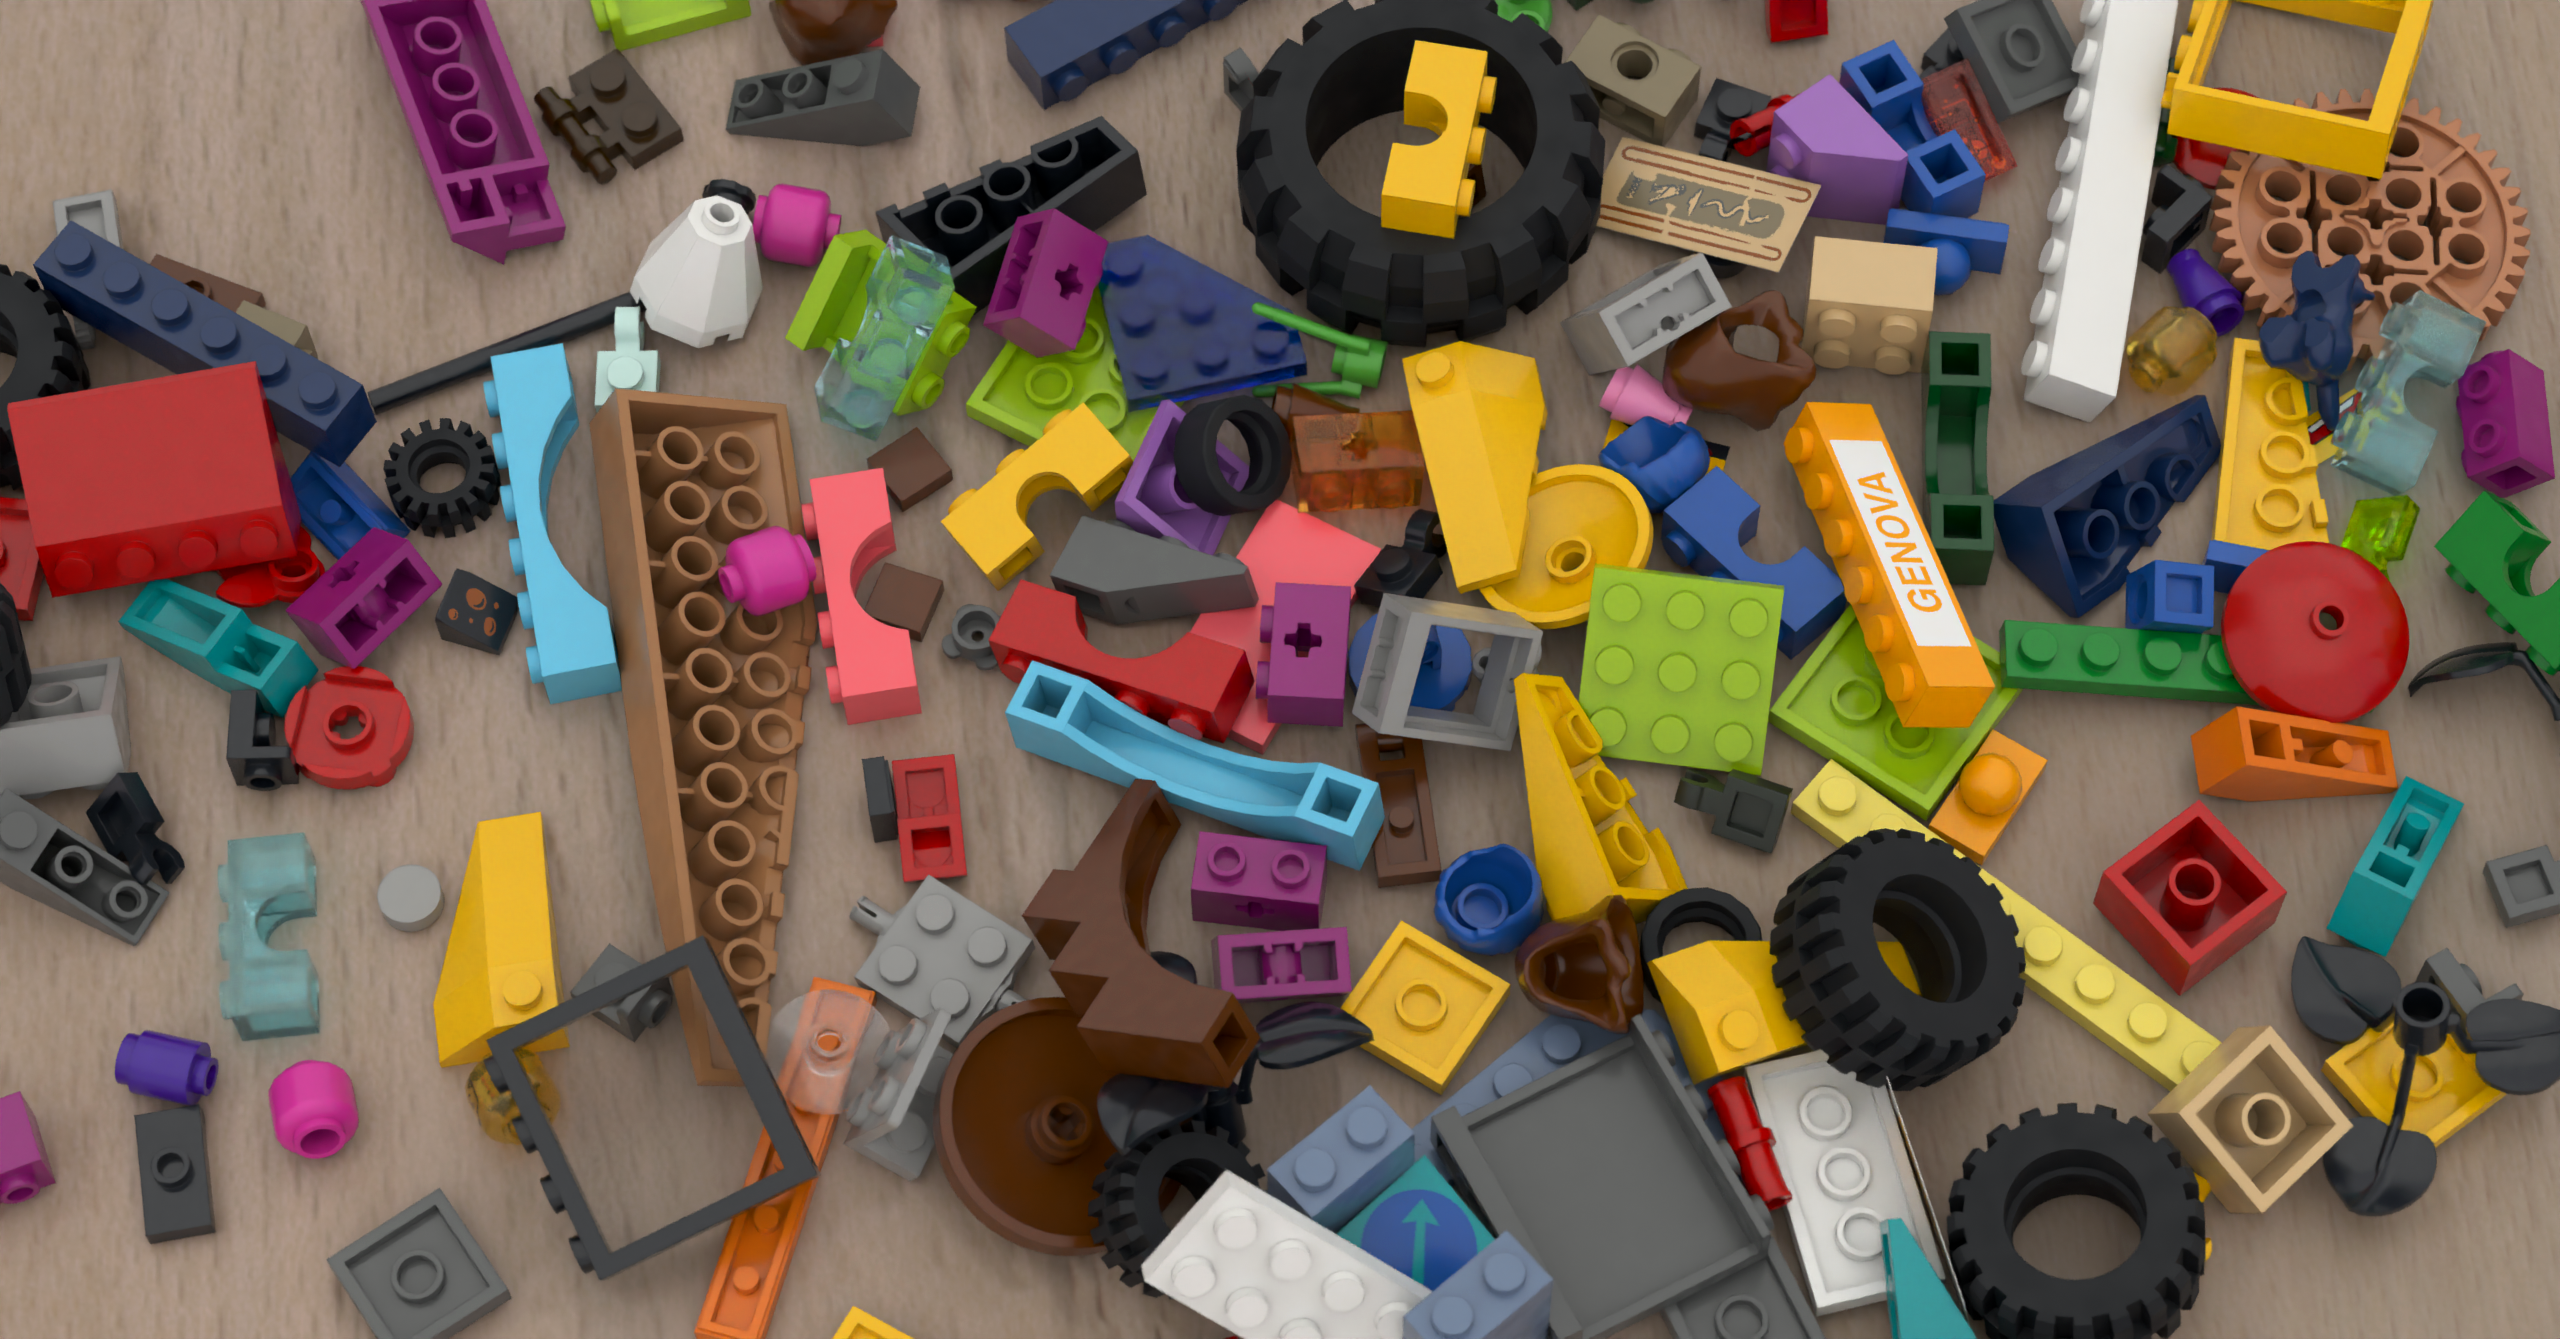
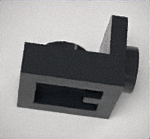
M2165 165L2157 173L2151 201L2158 208L2152 213L2143 228L2146 241L2141 261L2159 274L2167 268L2172 257L2185 250L2205 230L2213 196L2206 192L2198 180L2190 175H2182L2169 165Z
M231 690L226 759L237 786H246L257 791H272L280 788L281 785L298 784L300 770L292 748L288 746H275L276 728L273 713H265L257 690Z

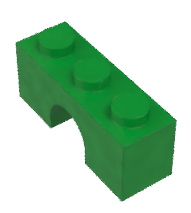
M2483 491L2434 547L2450 562L2445 569L2446 573L2466 591L2474 594L2477 590L2490 603L2485 609L2486 614L2506 632L2514 634L2517 631L2530 644L2525 650L2529 658L2546 673L2554 676L2560 671V578L2547 591L2536 596L2530 583L2534 562L2549 546L2551 541L2511 501Z

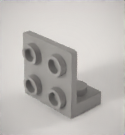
M941 1008L920 1019L913 1018L906 1027L897 1032L891 1030L885 1036L873 1059V1064L878 1066L879 1070L871 1087L865 1086L859 1091L846 1116V1121L851 1123L852 1126L843 1144L908 1181H912L920 1176L935 1144L933 1134L935 1094L944 1068L953 1053L938 1045L951 1018V1014Z

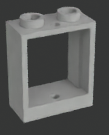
M1703 252L1660 264L1563 320L1560 324L1588 375L1628 367L1732 306Z
M1384 593L1352 714L1381 734L1511 751L1515 733L1519 729L1514 679L1522 673L1532 674L1537 668L1541 659V639L1544 631L1514 612ZM1431 625L1495 634L1473 715L1409 706Z

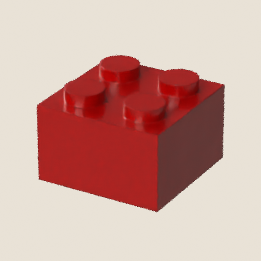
M2198 800L2103 871L2093 904L2166 983L2181 996L2275 924L2287 891L2216 816Z

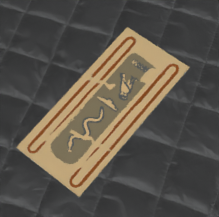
M1622 137L1603 174L1600 217L1597 227L1699 253L1703 252V254L1779 273L1821 185Z

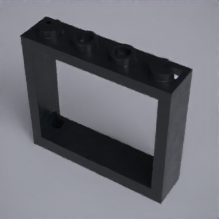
M703 935L486 1040L493 1054L483 1060L487 1072L500 1095L508 1091L511 1092L521 1115L512 1118L515 1131L528 1154L539 1151L549 1172L548 1175L540 1178L547 1199L556 1214L567 1210L577 1232L576 1235L568 1238L574 1256L585 1274L595 1270L600 1281L608 1280L821 1176L710 941ZM689 967L784 1169L612 1252L517 1050Z

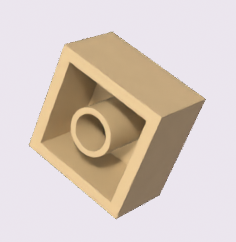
M1815 236L1805 297L1804 336L1801 348L1813 359L1814 363L1824 368L1837 369L1845 366L1874 368L1882 373L1891 375L1906 372L1921 373L1933 313L1938 248Z
M2270 1025L2237 1028L2148 1113V1116L2177 1147L2193 1170L2208 1181L2211 1191L2229 1213L2263 1214L2353 1127V1124Z

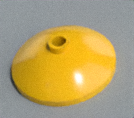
M1574 464L1542 471L1537 474V478H1532L1527 505L1530 518L1520 576L1479 588V590L1494 610L1514 612L1539 629H1557L1587 621L1595 563L1639 569L1645 568L1653 544V523L1649 508L1637 488L1628 479L1610 469L1595 465Z

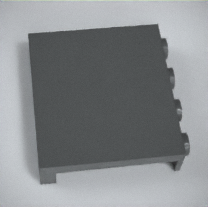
M1640 1014L1631 1018L1628 1035L1462 1117L1455 1105L1431 1117L1430 1142L1468 1208L1494 1239H1497L1507 1230L1552 1277L1553 1286L1547 1339H1606L1767 1257L1771 1238L1770 1231L1774 1229V1223L1767 1206L1758 1194L1751 1196L1747 1194L1737 1175L1741 1174V1169L1734 1151L1725 1139L1715 1140L1704 1122L1708 1119V1113L1701 1096L1693 1085L1688 1084L1683 1087L1672 1068L1676 1062L1668 1041L1659 1030L1651 1033Z

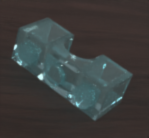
M893 235L890 236L865 286L867 292L866 311L854 340L851 342L839 337L814 387L820 421L873 441H877L955 289L947 256Z
M2421 290L2402 304L2395 302L2387 312L2379 330V335L2386 338V341L2378 359L2371 356L2357 379L2355 389L2362 392L2356 409L2354 413L2350 411L2344 413L2332 436L2331 444L2337 446L2338 450L2331 466L2396 497L2414 487L2439 431L2417 421L2407 410L2404 402L2406 381L2408 378H2422L2442 388H2446L2461 378L2486 321Z
M303 832L227 840L228 864H220L218 866L220 898L223 903L228 902L229 922H221L218 930L221 957L223 961L229 960L230 980L221 981L219 986L220 1007L223 1019H232L242 1041L319 1034V974L308 950L277 951L267 947L270 936L281 924L292 919L317 916L316 858L307 837Z

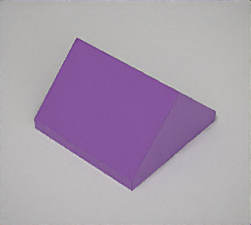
M1170 399L1163 400L1115 500L1116 520L1129 525L1136 532L1158 539L1161 536L1174 537L1184 542L1190 549L1214 555L1231 515L1219 516L1205 512L1188 498L1178 480L1173 458L1175 435L1186 413ZM1217 440L1216 456L1219 469L1227 483L1239 492L1243 489L1249 476V466Z

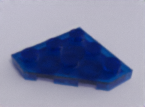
M1149 235L1108 243L1102 261L1103 273L1097 284V290L1129 412L1157 407L1163 400L1170 399L1173 403L1307 375V360L1299 331L1253 313L1252 305L1260 302L1294 314L1293 311Z

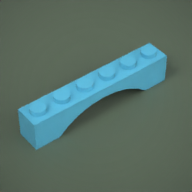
M563 343L490 356L494 380L483 382L490 418L500 416L502 432L492 434V443L498 469L508 468L511 484L500 486V493L507 523L517 521L519 538L509 539L508 542L515 576L523 574L526 576L528 591L517 593V599L524 630L534 628L537 645L526 647L532 683L544 682L550 704L622 691L616 637L608 608L587 593L562 565L549 541L547 507L552 478L564 448L580 425L571 371Z
M1033 660L1005 711L1016 748L1130 788L1135 779L1155 780L1169 803L1272 840L1327 846V860L1360 871L1385 819L1380 787L1377 782L1321 762L1291 763L1271 761L1242 755L1207 744L1177 732L1139 713L1087 679Z

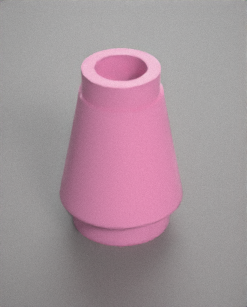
M1638 364L1635 369L1624 367L1616 370L1599 404V407L1611 412L1610 419L1629 425L1635 424L1646 416L1654 417L1669 425L1675 422H1683L1686 425L1694 410L1671 399L1665 393L1662 383Z

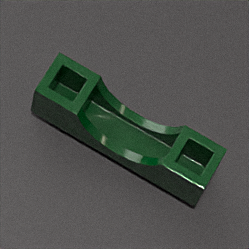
M1929 331L1921 367L1923 523L1950 584L1986 585L1994 554L1993 495H1989L1987 482V428L1992 387L1991 333Z

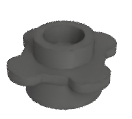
M967 604L960 607L952 622V633L946 635L942 640L944 654L951 659L962 657L973 661L980 670L986 671L995 668L998 663L988 640L1001 616H998L992 609L982 605ZM981 633L984 638L981 641H974L972 636Z

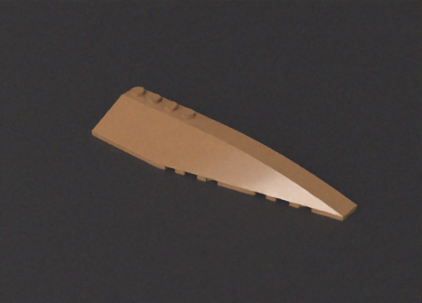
M616 388L589 425L631 760L649 870L665 950L667 953L702 935L709 939L766 1058L772 1010L771 1005L768 1004L771 979L776 975L778 952L774 951L777 923L783 917L785 894L781 893L783 871L789 865L799 774L795 771L798 749L803 745L805 722H801L804 695L809 691L812 668L808 667L810 646L815 642L817 618L811 582L809 583L808 595L801 602L763 616H755L748 613L739 601L730 603L727 600L720 585L718 569L726 566L725 558L728 545L735 539L772 526H780L787 529L792 536L799 534L805 539L787 404ZM689 967L671 975L697 1085L745 1087Z

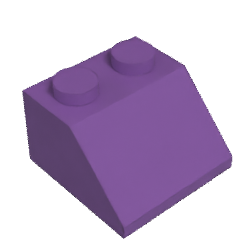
M1829 74L1774 111L1766 172L1821 185L1807 214L1808 217L1886 225L1889 209H1899L1908 154Z

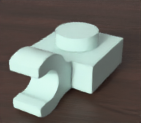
M640 307L615 308L616 351H597L596 412L600 410L616 388L659 392L661 360L658 350H643L645 324L644 321H640Z

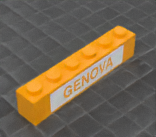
M1806 402L1793 427L1787 432L1783 443L1788 461L1792 463L1803 489L1806 505L1811 509L1824 539L1825 550L1833 560L1844 586L1845 597L1852 605L1863 631L1866 647L1872 653L1882 676L1886 694L1893 702L1903 727L1969 728L1994 690L1995 685L1871 404Z

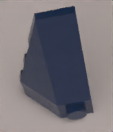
M2195 395L2029 476L1993 501L1994 519L2008 559L2069 617H2081L2123 586L2126 576L2130 574L2127 566L2142 546L2151 547L2162 533L2158 528V524L2175 502L2186 501L2220 455L2221 442L2206 396Z

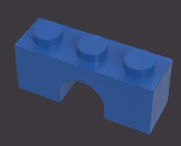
M1892 40L1843 62L1839 84L1908 154L1901 200L1908 210L1962 218L1978 213L1986 174L1955 129L1939 137L1935 134L1923 108L1922 93L1924 83L1896 42Z
M1716 466L1664 509L1660 538L1662 545L1675 563L1682 567L1689 565L1699 576L1783 585L1784 596L1777 648L1792 660L1838 621L1844 613L1847 601L1844 594V586L1841 579L1805 546L1790 559L1779 564H1762L1749 558L1741 548L1756 536L1760 505Z

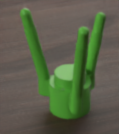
M1260 302L1252 305V311L1257 315L1337 344L1331 373L1342 375L1341 381L1296 384L1321 395H1343L1360 399L1363 386L1378 388L1387 352V341L1355 334L1349 335ZM1293 383L1257 385L1253 387L1252 394L1255 397H1274L1277 385L1291 388Z

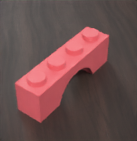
M883 468L810 479L813 502L801 504L807 541L819 539L821 556L813 557L816 567V579L813 581L815 595L827 593L829 610L817 612L823 649L835 647L837 665L825 667L831 704L843 702L848 725L920 714L922 710L909 630L888 626L875 620L862 609L856 600L858 587L867 571L879 560L896 551Z

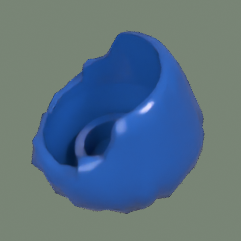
M1651 416L1643 417L1617 438L1609 442L1598 455L1601 467L1619 473L1637 488L1648 506L1650 514L1662 513L1664 509L1705 476L1710 463L1708 446L1698 430L1685 425L1683 422H1675L1669 425Z
M1507 844L1473 850L1461 855L1451 863L1449 868L1442 871L1435 890L1433 912L1436 921L1444 929L1448 939L1456 942L1461 949L1477 954L1494 956L1496 954L1511 953L1515 948L1521 947L1526 938L1541 925L1544 915V896L1538 871L1527 855Z

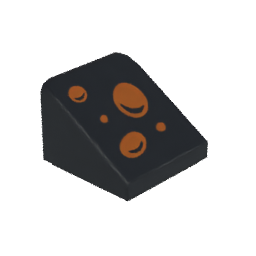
M456 569L435 617L441 639L500 655L519 610L518 599L515 595L471 572Z

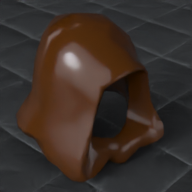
M773 0L769 2V9L773 14L775 25L791 55L803 66L859 54L872 41L880 38L885 33V28L898 6L897 0Z
M1768 290L1740 306L1721 312L1671 341L1666 348L1662 385L1665 393L1683 406L1706 413L1735 416L1756 431L1769 429L1776 421L1780 411L1799 399L1802 392L1815 380L1817 369L1813 359L1799 346L1803 341L1804 330L1797 321L1790 317L1785 297L1780 291ZM1742 325H1756L1773 332L1779 339L1777 361L1760 360L1735 352L1733 344L1737 328Z
M1622 895L1606 896L1587 912L1555 919L1540 925L1526 938L1515 957L1517 981L1527 1000L1540 1011L1563 1018L1592 1023L1603 1030L1615 1034L1629 1033L1631 1018L1638 1014L1642 1017L1644 1010V976L1639 952V939L1633 913Z

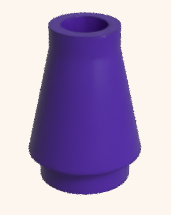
M2186 249L2172 257L2167 265V272L2173 279L2189 327L2194 331L2201 332L2206 338L2220 337L2233 330L2244 316V308L2241 305L2243 297L2240 291L2210 266L2196 249Z

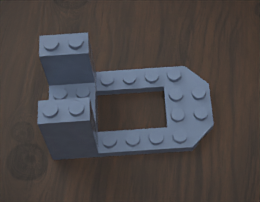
M1644 1009L1642 1018L1650 1032L1659 1030L1668 1041L1676 1062L1672 1068L1683 1087L1688 1084L1693 1085L1672 1027L1656 1010ZM1551 1014L1412 1129L1369 1085L1267 1169L1268 1194L1336 1234L1380 1193L1413 1166L1422 1155L1428 1158L1452 1187L1455 1184L1430 1142L1432 1116L1455 1105L1462 1117L1629 1033L1615 1034L1603 1030L1592 1023ZM1720 1076L1693 1085L1705 1104L1708 1119L1704 1122L1716 1141L1722 1138L1726 1140L1713 1103L1708 1098L1707 1090L1716 1083L1723 1081ZM1739 1174L1737 1175V1177L1741 1182V1176ZM1506 1230L1403 1316V1339H1547L1553 1279Z

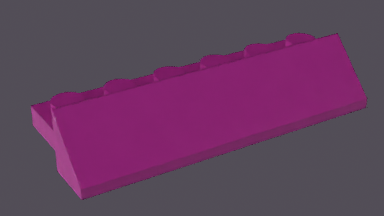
M360 0L451 241L504 265L506 251L564 240L566 225L548 181L550 164L486 0Z

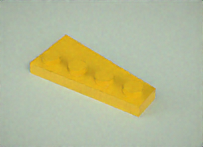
M2235 337L2230 349L2211 540L2265 550H2272L2285 544L2303 541L2329 543L2326 528L2329 520L2325 499H2321L2316 471L2318 462L2315 447L2310 444L2306 423L2308 410L2303 383L2284 369L2269 367L2262 358L2259 341Z

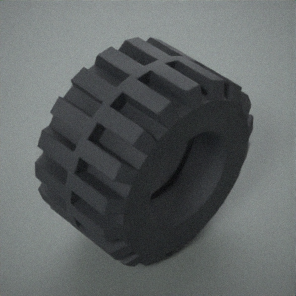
M1190 1120L1181 1126L1177 1124L1146 1138L1125 1156H1122L1118 1151L1115 1152L1104 1163L1107 1170L1096 1175L1092 1189L1098 1192L1100 1196L1088 1203V1216L1098 1218L1099 1226L1090 1230L1094 1244L1104 1242L1108 1253L1101 1257L1108 1269L1119 1265L1123 1270L1119 1280L1131 1288L1143 1282L1144 1295L1157 1298L1165 1294L1144 1281L1141 1266L1172 1232L1165 1223L1159 1208L1158 1194L1163 1177L1173 1179L1185 1186L1196 1202L1203 1197L1226 1170L1260 1189L1258 1179L1266 1176L1260 1163L1252 1167L1250 1166L1245 1157L1251 1150L1242 1141L1230 1145L1227 1142L1230 1132L1219 1126L1205 1132V1124L1202 1121Z

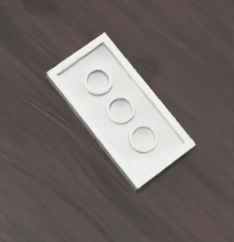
M1822 1050L1747 1066L1744 1070L1748 1090L1764 1127L1772 1129L1777 1141L1772 1149L1787 1188L1791 1191L1793 1197L1788 1204L1783 1206V1210L1816 1317L1887 1300L1879 1222L1887 1219L1901 1218L1943 1285L1946 1279L1885 1085L1876 1088L1856 1081V1073L1853 1071L1848 1074L1840 1073L1826 1063L1829 1056Z
M1228 1170L1219 1177L1141 1265L1146 1283L1244 1339H1403V1316L1433 1292Z

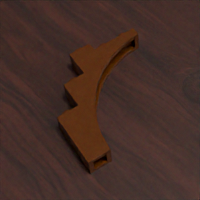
M1135 779L1073 871L1053 869L1022 917L1048 958L1055 960L1049 972L1075 1013L1084 1015L1076 1027L1104 1071L1229 1088L1259 1041L1260 1036L1232 992L1194 984L1162 968L1151 957L1146 932L1149 898L1161 861L1182 824L1155 780Z

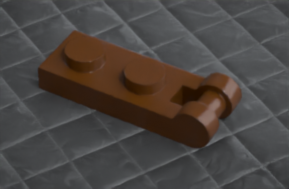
M1366 723L1355 724L1362 777L1379 783L1385 819L1372 844L1378 888L1439 881L1442 870L1422 739L1381 734ZM1402 751L1404 758L1380 761L1379 753Z

